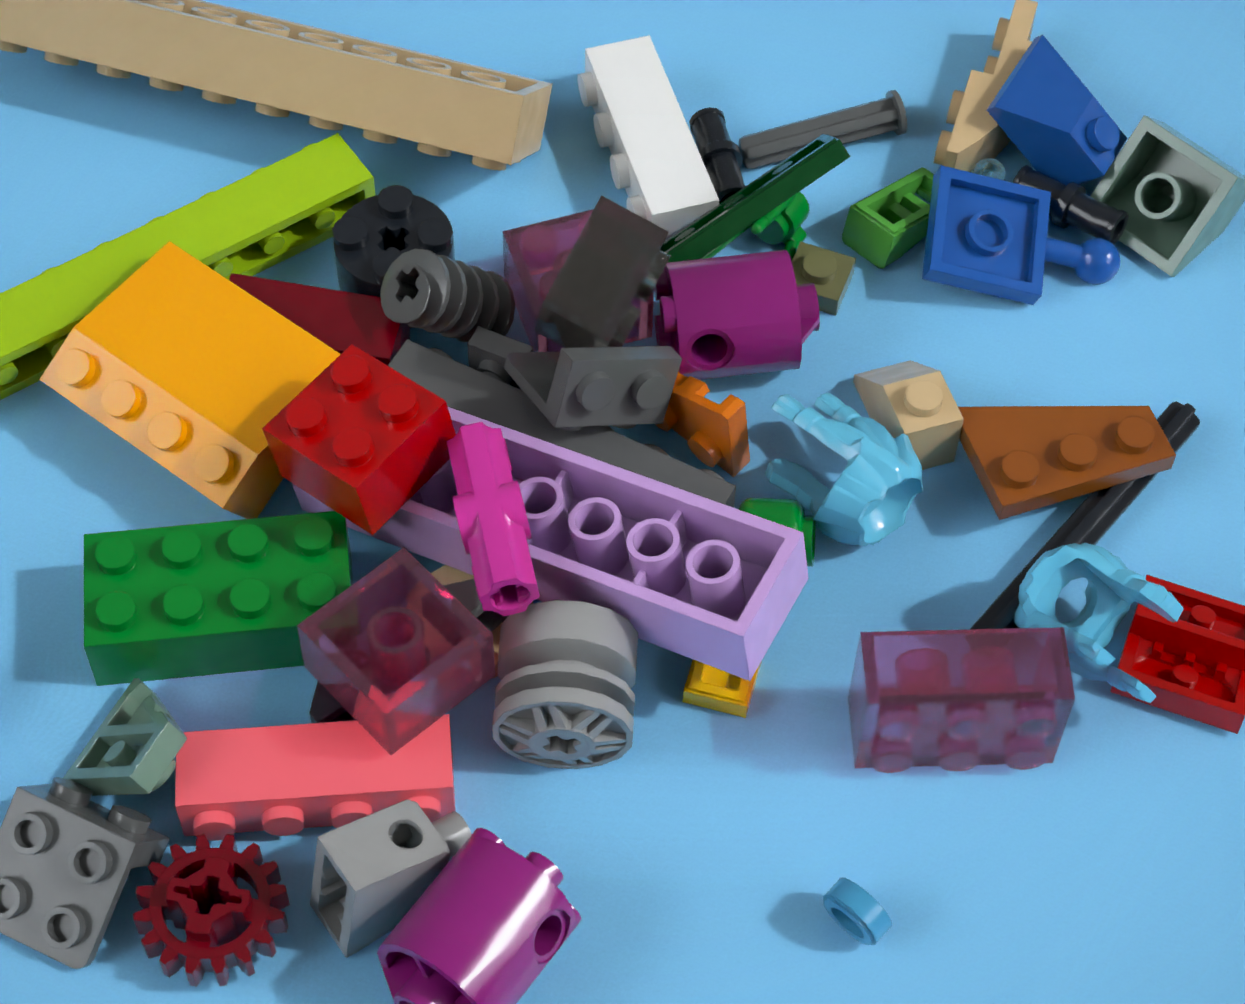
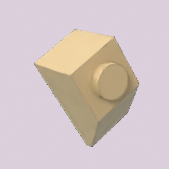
M909 360L854 375V385L869 417L885 426L893 438L901 434L908 435L922 465V470L954 462L964 418L940 370Z

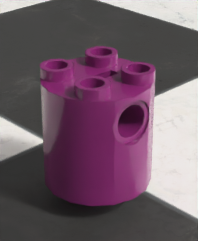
M787 250L652 265L655 300H659L660 315H655L654 318L657 346H671L682 358L678 371L680 374L703 380L800 368L802 344L812 331H819V303L814 283L796 284L792 261Z
M477 828L382 942L377 951L394 1003L517 1004L582 920L579 912L568 902L563 892L558 888V885L563 880V874L559 868L547 857L537 852H530L525 858L506 847L503 841L489 830Z

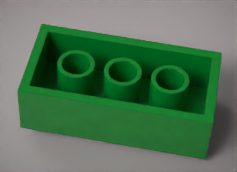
M336 511L84 534V649L97 686L131 683L136 678L144 682L322 664L331 633L337 638L353 661L359 660L352 559L347 521L345 517Z

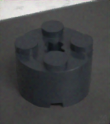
M393 185L385 187L378 195L360 201L351 207L333 227V244L340 291L381 297L383 279L389 267L401 254L413 249L429 250L436 255H444L455 260L453 230L445 213L432 202L413 195L404 186Z

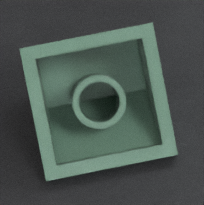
M1144 115L1091 197L1118 210L1126 211L1129 218L1119 241L1171 277H1175L1224 232L1245 201V176L1166 123Z

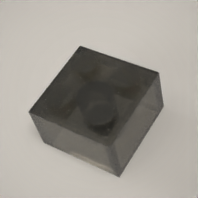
M601 195L541 305L534 331L564 348L623 347L642 311L633 306L632 303L636 297L647 303L671 255L661 251L669 232Z

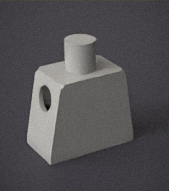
M404 800L326 832L317 837L310 906L347 958L393 930L472 833L466 821L459 813L451 812L431 823L418 803L411 800Z

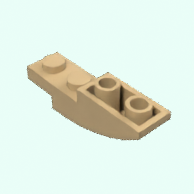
M1016 0L1010 19L999 18L992 45V50L1000 51L999 57L988 55L984 72L971 70L965 92L954 90L946 123L954 125L953 131H941L934 157L935 164L977 174L991 163L1011 141L989 114L987 108L1032 43L1030 37L1038 2Z

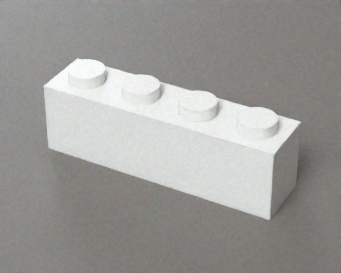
M650 35L586 48L585 73L578 74L580 97L585 107L593 106L595 111L593 117L594 129L600 147L608 146L612 154L610 156V169L614 184L617 189L625 188L627 192L626 206L631 227L634 232L642 231L648 248L652 251L718 206L719 198Z

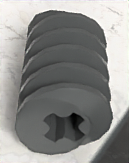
M413 249L401 254L389 267L381 287V306L385 315L392 321L408 324L413 328H421L430 333H439L447 338H456L461 342L468 343L478 326L505 336L509 332L514 320L515 300L513 290L505 278L496 272L485 271L478 266H471L462 261L452 260L444 255H436L429 250Z

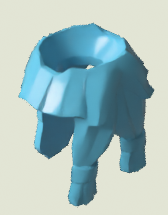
M830 393L821 394L815 401L814 406L831 416L834 420L824 418L823 415L811 407L805 409L800 402L789 394L779 396L771 407L773 410L791 420L805 431H808L824 445L848 460V463L830 490L801 465L784 458L774 459L769 462L765 472L769 483L795 496L802 506L812 512L813 520L816 521L821 532L840 543L859 546L874 545L904 525L906 513L917 494L923 492L921 480L922 465L908 435L901 434L893 438L885 426L872 418L861 417L858 412L850 406H846L841 400Z
M1073 543L1044 552L1028 570L1020 584L1018 594L1019 606L1015 612V624L1025 636L1032 638L1064 672H1073L1090 680L1108 681L1115 688L1127 691L1133 697L1151 703L1157 696L1141 681L1110 664L1115 658L1104 647L1110 643L1116 629L1128 614L1130 606L1134 601L1173 623L1178 621L1184 609L1182 605L1164 586L1148 582L1144 576L1129 570L1119 557L1114 556L1103 547L1088 543ZM1082 577L1086 578L1088 585L1085 590L1086 604L1073 621L1060 623L1055 615V604L1061 590L1071 580Z

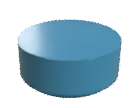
M840 878L823 896L824 907L832 919L850 936L865 945H875L892 927V921L884 908L866 890L847 878Z

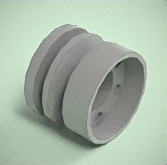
M553 600L529 604L524 612L509 615L501 624L498 677L501 681L495 688V709L493 711L492 723L493 740L504 752L524 762L549 768H587L601 766L621 758L632 747L635 694L631 688L635 685L638 632L631 622L610 608L584 601Z

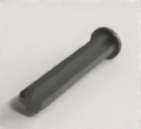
M891 90L886 93V97L883 99L742 136L739 139L738 146L745 168L754 169L787 159L822 134L838 138L842 144L894 131L897 135L905 134L907 131V116L899 93L896 90Z

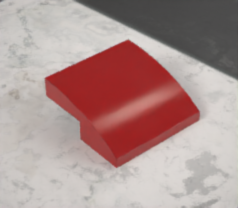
M1146 575L1145 579L1148 582L1162 585L1168 592H1171L1184 609L1178 621L1173 623L1151 609L1137 603L1117 668L1141 681L1157 697L1151 703H1148L1114 686H1111L1110 692L1238 734L1245 718V606Z

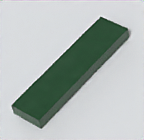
M827 134L820 135L635 261L633 268L643 283L654 291L652 265L703 258L851 156L840 139Z

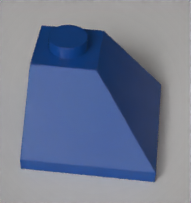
M1044 35L1038 36L1033 40L987 108L989 114L1036 171L1065 185L1071 182L1082 184L1104 176L1127 140V137Z

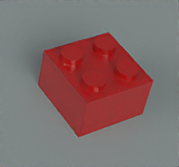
M353 344L343 351L262 428L282 477L371 535H374L450 459L447 441L456 435L446 400Z

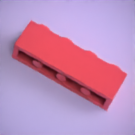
M449 714L183 732L187 740L176 755L175 808L184 837H197V835L205 834L207 840L217 841L223 840L226 834L234 835V833L265 831L271 835L288 836L299 833L303 828L328 826L339 828L404 800L417 802L431 823L451 812H456Z

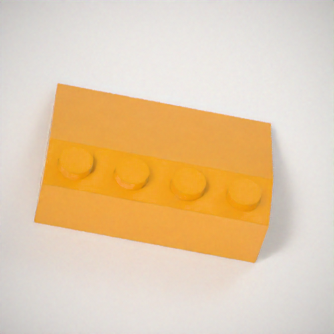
M169 241L72 328L39 380L221 508L246 519L258 518L284 478L280 475L262 428L327 368L340 353Z

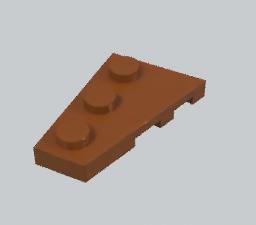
M1149 406L958 407L964 418L959 440L999 520L1171 469L1176 457L1173 448Z

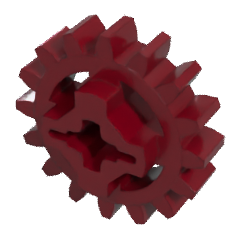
M205 834L197 835L196 851L188 854L176 843L170 846L174 862L168 867L152 862L148 869L155 886H137L135 892L140 907L144 909L134 913L133 917L138 933L145 934L141 942L149 959L161 955L159 962L163 973L169 978L182 967H185L189 984L195 987L199 985L205 972H214L220 987L227 985L230 968L238 966L247 976L253 975L255 970L251 957L256 952L272 958L277 952L274 940L269 933H286L288 929L286 914L281 909L289 906L290 903L286 885L278 884L281 881V876L277 863L274 860L262 864L263 858L260 846L255 843L245 848L242 853H239L234 835L226 834L219 848H210ZM238 877L253 887L258 895V899L252 898L250 890L238 888ZM166 920H172L175 928L185 930L187 935L185 943L170 932L167 928Z

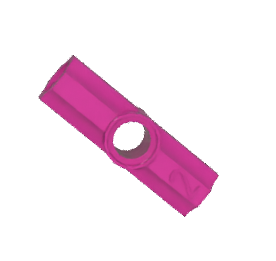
M483 422L460 427L458 433L447 441L458 494L452 496L465 552L471 555L473 565L471 567L479 601H481L483 611H494L502 616L526 611L528 605L538 599L540 594L527 540L532 539L519 482L513 481L511 472L513 470L506 440L503 438L501 428H491Z

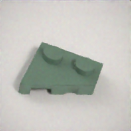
M136 678L130 683L63 778L89 788L93 792L92 796L150 794L151 791L163 785L173 773L176 766L174 758L186 742L187 737L157 694L139 678Z

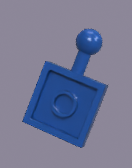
M942 165L933 175L922 274L923 280L1034 305L1042 296L1045 261L1072 267L1080 279L1089 284L1098 285L1110 281L1117 274L1120 267V255L1117 248L1110 241L1102 238H1092L1086 240L1081 245L1048 238L1050 191Z

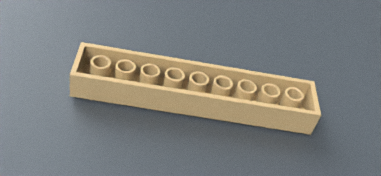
M0 0V50L25 53L27 52V47L45 51L44 59L46 61L61 65L75 66L79 64V60L97 64L96 72L105 76L130 78L131 73L150 77L149 85L162 90L183 91L184 86L203 90L202 98L211 102L235 104L238 98L256 103L255 111L261 114L289 117L291 111L310 116L309 124L322 129L342 130L343 124L364 129L363 137L375 142L394 144L397 143V137L418 142L417 150L428 155L450 157L452 151L473 156L472 164L491 170H506L507 164L519 163L525 157L539 151L541 147L552 83L203 0Z

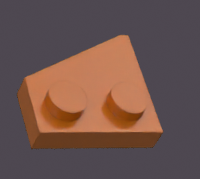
M678 372L664 421L655 425L663 431H669L672 428L687 440L690 450L701 462L709 467H714L717 464L732 477H735L750 462L745 402L730 394L721 404H717L704 398L710 391L705 382L692 376H684Z

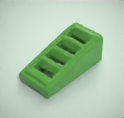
M921 167L850 206L842 233L844 244L880 269L899 259L927 236L930 204H927L914 194L917 193L930 202L934 174Z

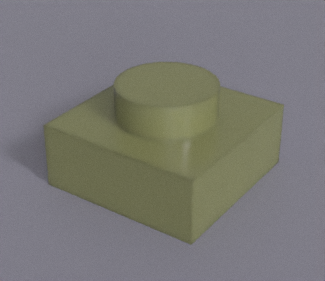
M800 241L792 260L796 284L814 283L817 291L819 311L836 316L854 274L856 258Z

